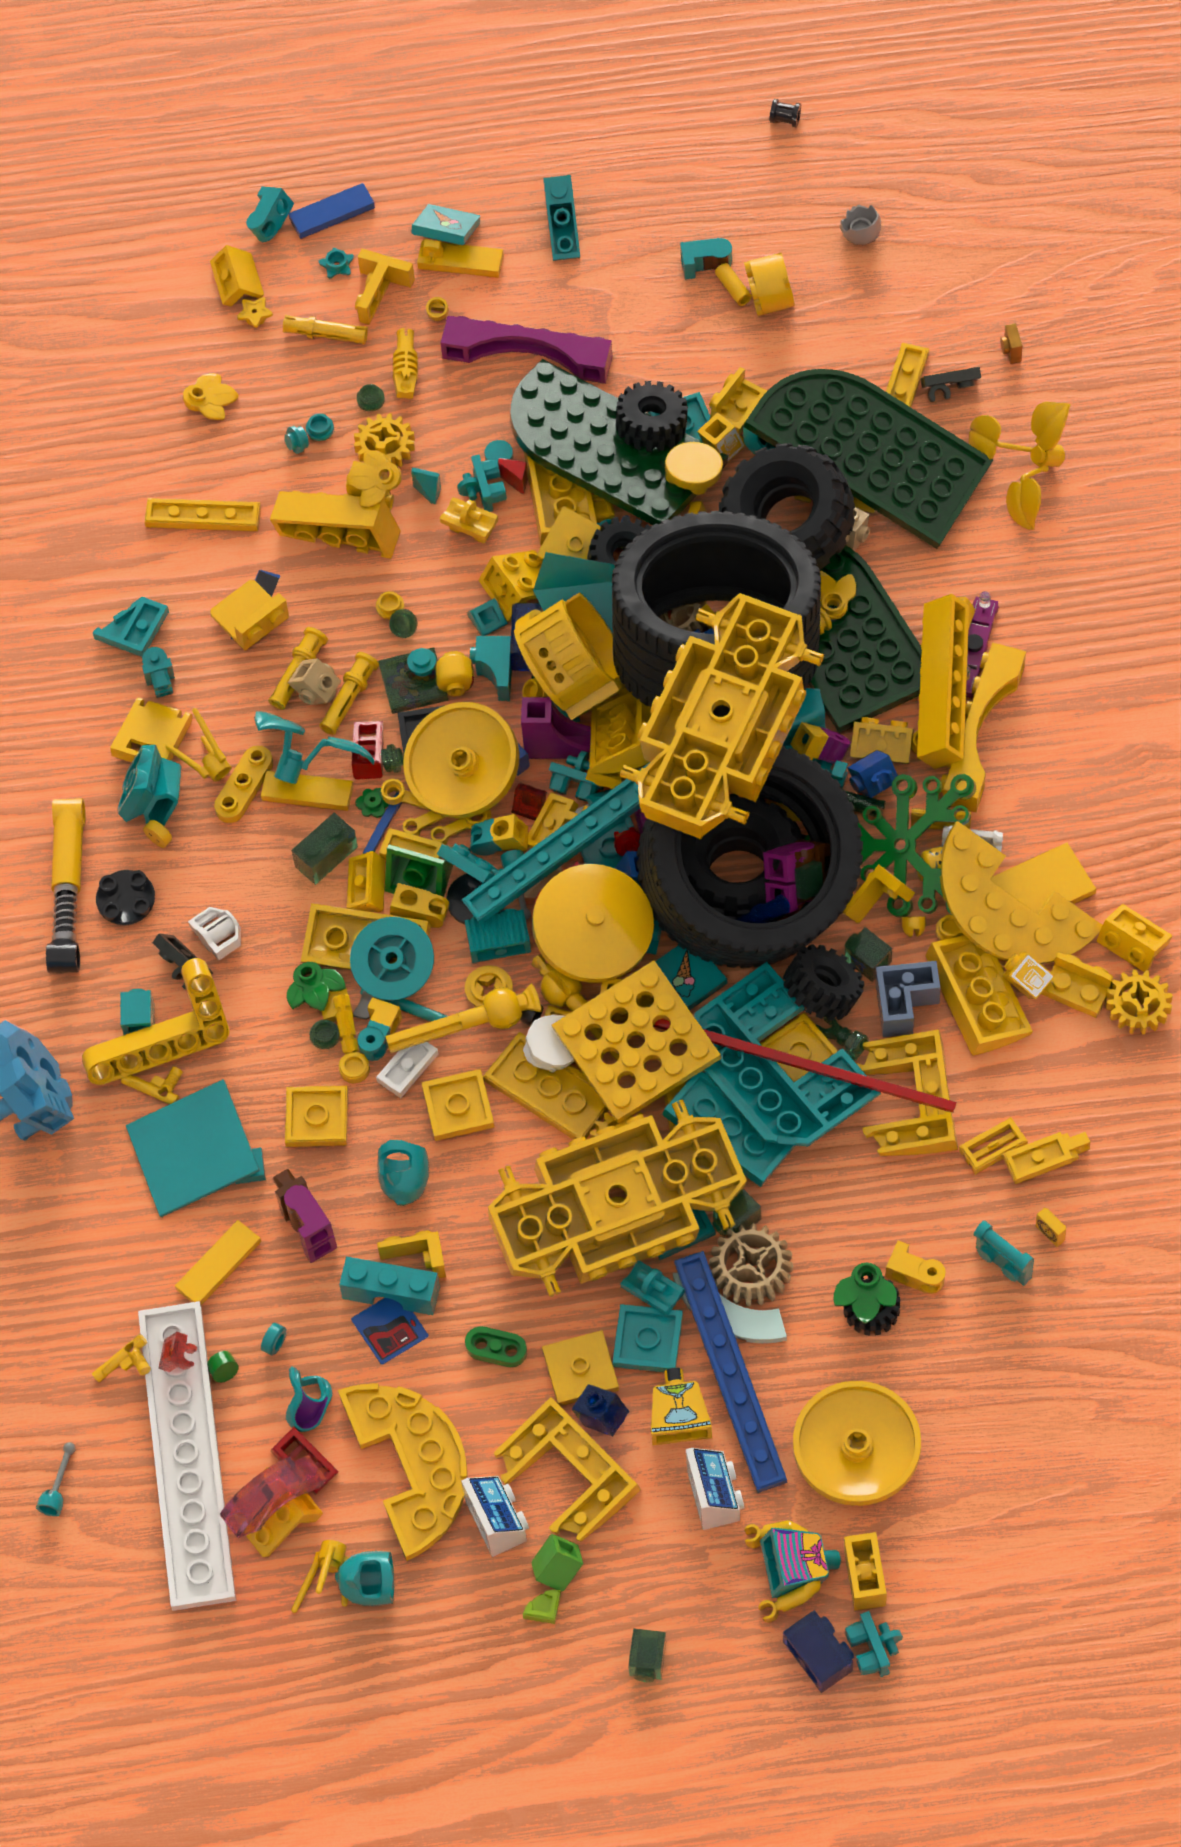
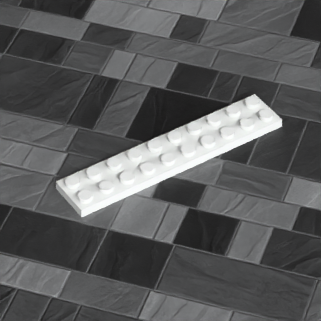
M198 1301L138 1311L140 1334L148 1342L142 1347V1352L151 1368L150 1372L145 1375L171 1608L172 1611L236 1601L201 1303Z

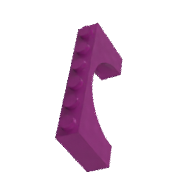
M522 697L521 728L523 746L529 755V759H567L569 755L578 758L581 751L588 752V759H590V726L577 723L564 716L554 706L550 697Z

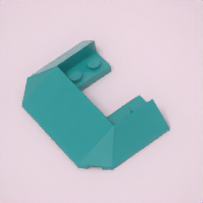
M766 962L696 1011L694 1017L702 1029L762 1046L759 1043L761 1040L804 1011L805 1008L803 1005L799 1007L794 1003L796 998L789 997L787 994L789 989L784 988V981ZM716 1044L714 1046L721 1054V1059L703 1070L761 1139L769 1143L808 1147L881 1095V1092L808 1072L793 1082L777 1062ZM843 1048L822 1062L826 1065L867 1076Z

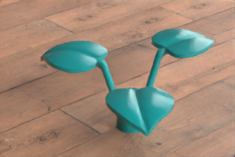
M256 711L254 719L259 731L279 729L285 732L283 752L274 775L282 781L296 784L301 769L307 770L309 763L324 746H332L366 757L374 765L375 761L372 755L359 744L330 736L328 739H322L304 761L302 760V753L290 749L293 733L304 735L305 729L302 726L263 711Z

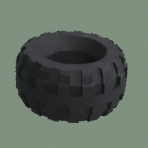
M791 443L776 444L774 449L768 450L764 447L755 451L756 456L748 461L743 459L736 466L735 475L727 479L722 490L724 497L719 502V512L730 511L734 514L739 512L745 513L746 516L753 515L757 516L758 519H766L772 507L787 497L803 496L813 500L812 511L807 520L790 532L808 547V550L811 551L816 559L818 568L821 570L831 563L829 559L834 554L839 555L847 544L846 536L850 535V532L853 530L855 522L853 510L855 504L845 476L835 462L826 454L822 455L815 448L804 444L793 447Z
M729 794L733 807L749 812L746 823L742 824L730 818L724 819V821L706 833L702 839L682 832L681 855L685 872L699 896L719 913L734 920L747 923L776 922L786 915V912L766 908L765 882L770 880L765 879L764 871L752 880L736 883L719 878L712 872L710 866L718 857L732 851L752 853L764 862L763 852L803 839L801 830L795 821L787 817V812L777 804L771 803L769 805L765 803L764 798L759 796L756 802L739 797L736 794ZM778 859L773 860L774 870L779 866L780 860ZM775 888L774 895L777 900L780 897L781 889Z

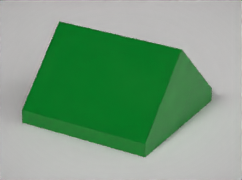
M389 844L386 853L385 892L394 894L397 884L401 883L444 897L453 864L446 860Z

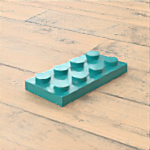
M703 1071L693 1076L684 1085L662 1113L665 1118L677 1125L678 1118L671 1104L684 1100L689 1115H693V1117L721 1118L744 1175L759 1187H762L796 1146L764 1142Z

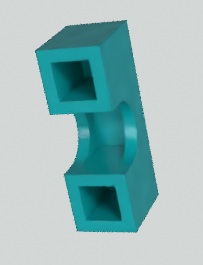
M347 1256L339 1283L342 1299L373 1305L374 1298L384 1297L399 1302L403 1310L427 1315H434L440 1291L438 1273Z

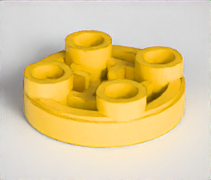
M699 442L682 443L672 448L667 454L665 477L669 483L688 489L693 494L701 495L720 479L723 461L721 455L707 444Z

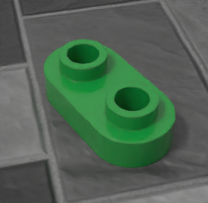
M479 1326L471 1329L465 1337L467 1353L476 1360L505 1367H517L527 1357L525 1340L514 1333ZM480 1342L487 1344L484 1349L476 1348V1345ZM510 1349L517 1351L514 1356H508L506 1352Z

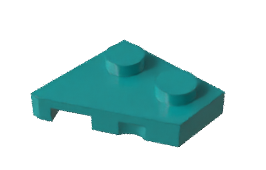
M141 597L133 602L127 610H122L113 616L114 621L103 629L96 628L93 631V637L95 640L142 657L169 613L168 606Z

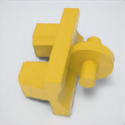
M452 497L446 511L439 518L440 523L449 526L450 530L457 533L463 532L481 543H486L499 520L498 515L477 507L475 501L468 500L465 502L455 497Z

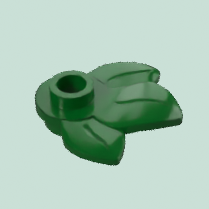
M305 962L295 969L293 973L294 982L288 988L286 998L292 1009L299 1007L305 1002L314 1009L324 1011L328 1003L329 991L346 989V984L341 974L336 970L322 969L317 963ZM312 973L310 976L304 977L306 974Z
M866 1262L857 1265L850 1277L839 1281L833 1300L835 1306L852 1305V1311L856 1318L866 1324L877 1316L880 1305L888 1307L896 1305L897 1292L894 1285L883 1278L878 1266ZM867 1275L872 1277L873 1280L870 1283H864L861 1278Z

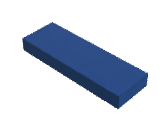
M361 183L289 213V219L298 236L302 239L375 208V204L364 183Z

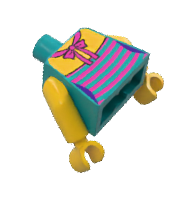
M786 1520L766 1524L763 1526V1529H759L755 1524H749L744 1529L746 1535L757 1534L752 1539H746L745 1543L749 1548H758L761 1545L772 1598H777V1602L773 1603L770 1600H764L759 1604V1610H763L766 1607L773 1608L771 1615L762 1618L764 1622L770 1623L775 1621L780 1610L787 1612L807 1602L820 1591L821 1584L829 1576L828 1570H835L840 1567L841 1558L838 1550H824L822 1538L818 1533L809 1532L808 1529L793 1521Z

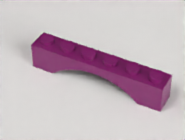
M465 316L447 317L440 342L442 359L470 363L497 353H531L544 356L559 363L582 380L606 384L613 357L612 340L602 337H587L575 333L554 332L545 328L534 329L518 324H501L491 320L481 321L469 319Z

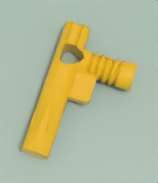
M173 1066L167 1079L155 1075L151 1082H147L134 1075H129L121 1078V1083L170 1105L180 1098L179 1095L172 1093L183 1071ZM168 1091L167 1096L164 1097L160 1095L163 1092Z
M142 1334L137 1335L108 1361L92 1373L95 1380L100 1383L119 1366L127 1371L135 1365L140 1375L148 1374L151 1368L140 1351L148 1343Z

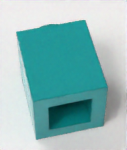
M132 989L129 992H120V1025L124 1035L155 1025V1003L151 990Z

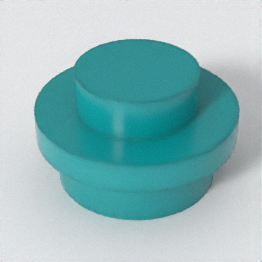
M319 413L311 416L306 424L307 435L315 441L326 440L334 432V424L325 414Z
M290 426L287 428L284 436L286 446L296 454L302 453L309 446L306 431L301 426Z
M416 649L407 658L408 668L417 676H427L435 669L436 656L429 649Z

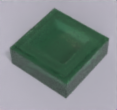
M811 861L795 869L797 898L806 900L820 891L823 885L822 862Z

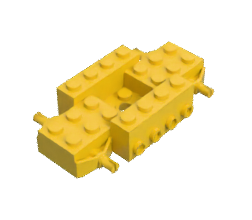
M741 593L735 596L721 612L717 611L716 614L701 608L698 610L696 621L714 628L715 645L693 636H689L686 645L681 644L676 654L677 663L673 671L669 670L664 678V690L661 696H656L650 710L652 715L648 723L644 722L641 725L638 733L644 760L650 761V763L645 768H641L640 771L624 765L620 772L621 778L636 782L638 785L639 804L641 812L645 814V818L702 839L706 833L724 821V819L730 818L742 824L746 823L749 812L733 807L732 802H730L729 792L756 802L806 696L802 677L787 671L803 660L820 666L824 658V654L807 649V644L804 643L801 615ZM720 705L727 706L730 709L729 713L724 717L715 716L713 710Z
M679 1100L678 1103L676 1101L671 1104L678 1118V1124L663 1140L653 1116L650 1115L644 1118L641 1114L626 1121L627 1125L616 1129L614 1125L599 1130L597 1132L598 1136L587 1140L585 1136L570 1141L568 1143L569 1147L558 1151L554 1147L539 1154L540 1158L536 1159L534 1169L539 1184H520L519 1181L516 1182L511 1166H505V1170L504 1168L499 1169L498 1172L504 1184V1191L488 1206L487 1213L511 1275L543 1280L549 1294L548 1296L553 1297L554 1294L558 1295L561 1293L554 1276L556 1274L555 1271L568 1256L580 1284L600 1279L616 1270L629 1268L635 1265L638 1260L654 1258L668 1250L683 1247L694 1242L700 1228L692 1209L715 1211L722 1223L723 1230L728 1229L729 1226L730 1228L735 1226L736 1224L729 1211L730 1203L745 1187L747 1180L721 1118L693 1117V1115H689L684 1100ZM613 1188H621L626 1193V1199L621 1203H615L609 1198V1191Z

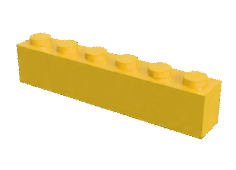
M953 594L924 603L918 745L916 750L917 758L934 769L964 759L969 605Z

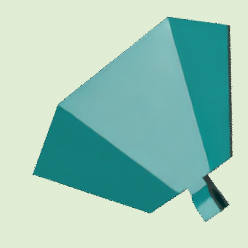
M546 552L533 589L543 611L562 599L567 601L574 595L581 593L595 607L613 633L612 574L615 564Z

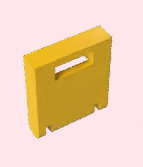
M138 697L110 747L111 756L132 762L138 751L132 749L131 742L139 745H156L161 757L172 761L174 754L166 749V745L171 744L178 749L191 725L192 714L185 712L181 718V710L148 701L144 707V699Z

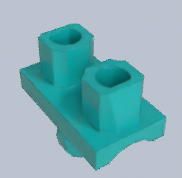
M479 454L471 456L474 466V477H471L470 473L463 474V480L457 485L458 492L462 496H468L469 500L472 501L477 499V493L479 492L484 510L492 512L494 503L507 499L503 481L492 484L487 482V480L500 477L497 460L481 461Z
M159 647L147 649L142 656V669L147 686L153 684L156 698L173 694L170 679H174L175 676L171 659L167 658L165 651Z
M581 751L578 758L570 755L567 757L566 764L575 766L574 769L554 762L550 764L549 771L552 773L549 788L554 792L566 795L570 781L579 783L575 797L587 802L586 797L588 795L597 793L598 789L602 791L604 787L586 780L587 773L584 771L589 769L590 764L588 752Z
M640 1260L637 1261L630 1274L620 1283L621 1288L666 1316L685 1293L683 1287L662 1275L660 1270L653 1269Z
M869 1611L860 1614V1621L846 1627L845 1635L851 1647L865 1642L868 1644L870 1651L856 1656V1662L861 1675L879 1672L880 1677L890 1674L888 1669L890 1662L884 1648L888 1649L890 1656L898 1654L899 1651L896 1643L900 1642L903 1636L900 1630L890 1631L887 1622L878 1626L882 1634L879 1636Z

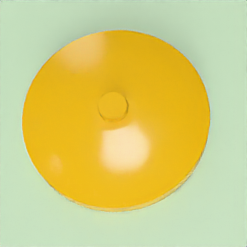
M456 702L442 706L427 715L412 732L404 753L403 768L405 779L415 798L427 809L438 815L448 818H468L479 815L501 801L516 778L519 768L517 738L503 717L485 705L473 702Z
M599 864L574 866L554 876L540 892L532 916L533 936L544 959L561 974L574 980L589 983L615 980L634 969L645 956L654 930L653 911L642 888L625 873Z
M867 1381L837 1383L821 1390L801 1410L793 1433L794 1458L805 1481L825 1498L851 1506L875 1504L898 1493L915 1473L921 1453L919 1424L908 1404L892 1390Z

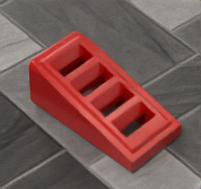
M383 721L354 722L353 742L363 745L362 747L371 755H375L372 756L375 761L373 765L366 757L352 752L351 765L355 779H377L383 777ZM364 734H376V736H362V737H360V735H364Z
M295 1427L270 1450L315 1495L339 1472ZM296 1441L299 1445L287 1456L284 1451ZM304 1449L308 1454L296 1465L292 1460ZM314 1458L317 1463L305 1474L301 1469ZM321 1467L325 1468L327 1471L314 1483L310 1478Z

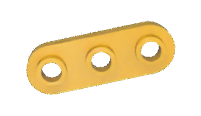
M257 745L245 751L215 800L216 815L221 821L234 823L243 817L264 782L266 770L271 771L273 767V759L269 749ZM254 757H262L260 760H253ZM242 779L248 780L246 783H239ZM228 802L234 803L230 807L224 806Z

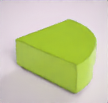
M547 1590L530 1601L523 1612V1619L555 1624L561 1590Z

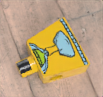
M681 1368L665 1370V1385L653 1387L652 1445L712 1438V1425L698 1382H684L683 1369Z

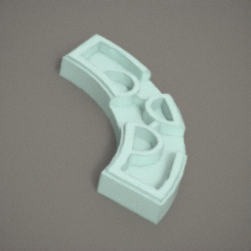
M673 1273L674 1282L683 1287L678 1273ZM684 1293L681 1298L688 1307V1309L691 1311L687 1297ZM719 1293L735 1338L746 1340L749 1343L761 1344L787 1341L779 1308L773 1310L749 1309L732 1303Z

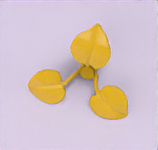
M1046 401L1036 406L1031 418V430L1037 436L1035 442L1038 445L1035 447L999 442L1001 425L992 416H978L970 425L969 445L987 455L989 460L994 458L997 446L1030 452L1032 462L1039 466V468L1022 475L1020 482H1012L1009 485L1006 496V504L1010 516L1017 524L1028 530H1035V520L1041 505L1040 485L1030 477L1041 472H1048V467H1060L1063 464L1065 451L1058 442L1068 417L1071 405L1069 403Z

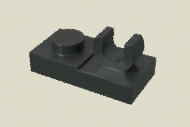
M980 367L924 376L920 379L922 388L931 387L928 391V398L930 402L935 401L934 393L937 389L944 392L945 399L950 398V389L945 384L957 383L958 388L974 386V380L980 379L981 373Z
M159 933L152 942L160 950L159 955L169 963L175 962L179 966L172 973L173 979L180 980L182 978L181 969L184 963L190 959L197 958L174 935Z

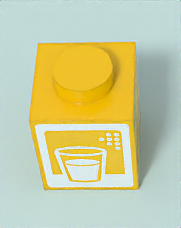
M718 412L697 431L703 443L713 447L719 454L724 453L728 455V462L746 446L735 425Z
M1022 952L1019 955L1015 953L1006 962L1004 967L1007 970L1002 975L1028 999H1037L1055 977L1033 956Z

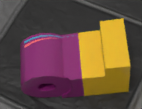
M801 722L790 743L792 748L798 751L797 753L809 756L810 760L816 758L835 764L836 760H843L851 744L849 739L839 733ZM807 733L810 737L807 743L803 744L802 738Z

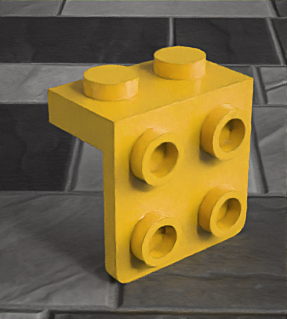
M255 580L247 581L210 610L211 617L244 651L289 618L286 599L280 593L272 598Z

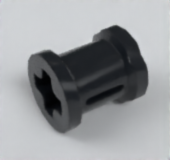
M774 99L770 110V123L779 121L792 124V127H797L801 115V103L792 105L781 103L779 99Z

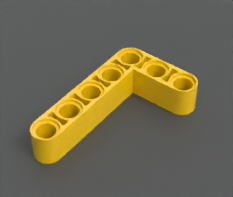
M199 958L190 959L184 963L181 969L193 1008L192 1012L91 1046L84 1051L82 1063L91 1083L96 1085L106 1084L218 1045L228 1038L230 1033L229 1026L213 977L204 960Z

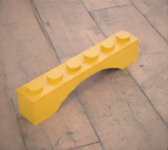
M992 642L989 653H983L980 669L983 672L981 677H975L972 687V693L975 696L973 701H967L965 707V718L967 720L964 733V759L947 765V767H950L948 775L943 774L941 778V792H943V796L950 790L952 779L959 774H966L975 781L976 792L969 799H958L952 805L953 807L962 805L968 810L977 813L985 789L986 777L976 747L978 733L991 710L1005 697L1017 691L1025 668L1026 651ZM960 781L957 789L964 790L967 786L966 781Z

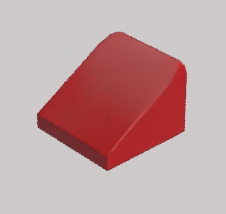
M499 458L500 478L518 492L524 494L528 481L527 462Z

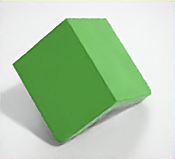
M552 1533L531 1562L536 1581L556 1590H561V1592L566 1589L584 1564L577 1544Z

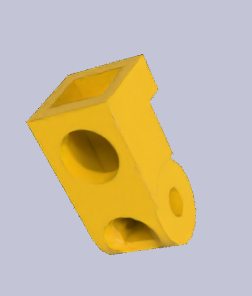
M398 883L390 905V915L429 921L431 927L439 928L444 924L450 903L443 896Z
M898 1240L886 1266L885 1278L924 1293L933 1294L939 1292L944 1286L946 1270L944 1265L938 1260H924L908 1253L909 1244Z

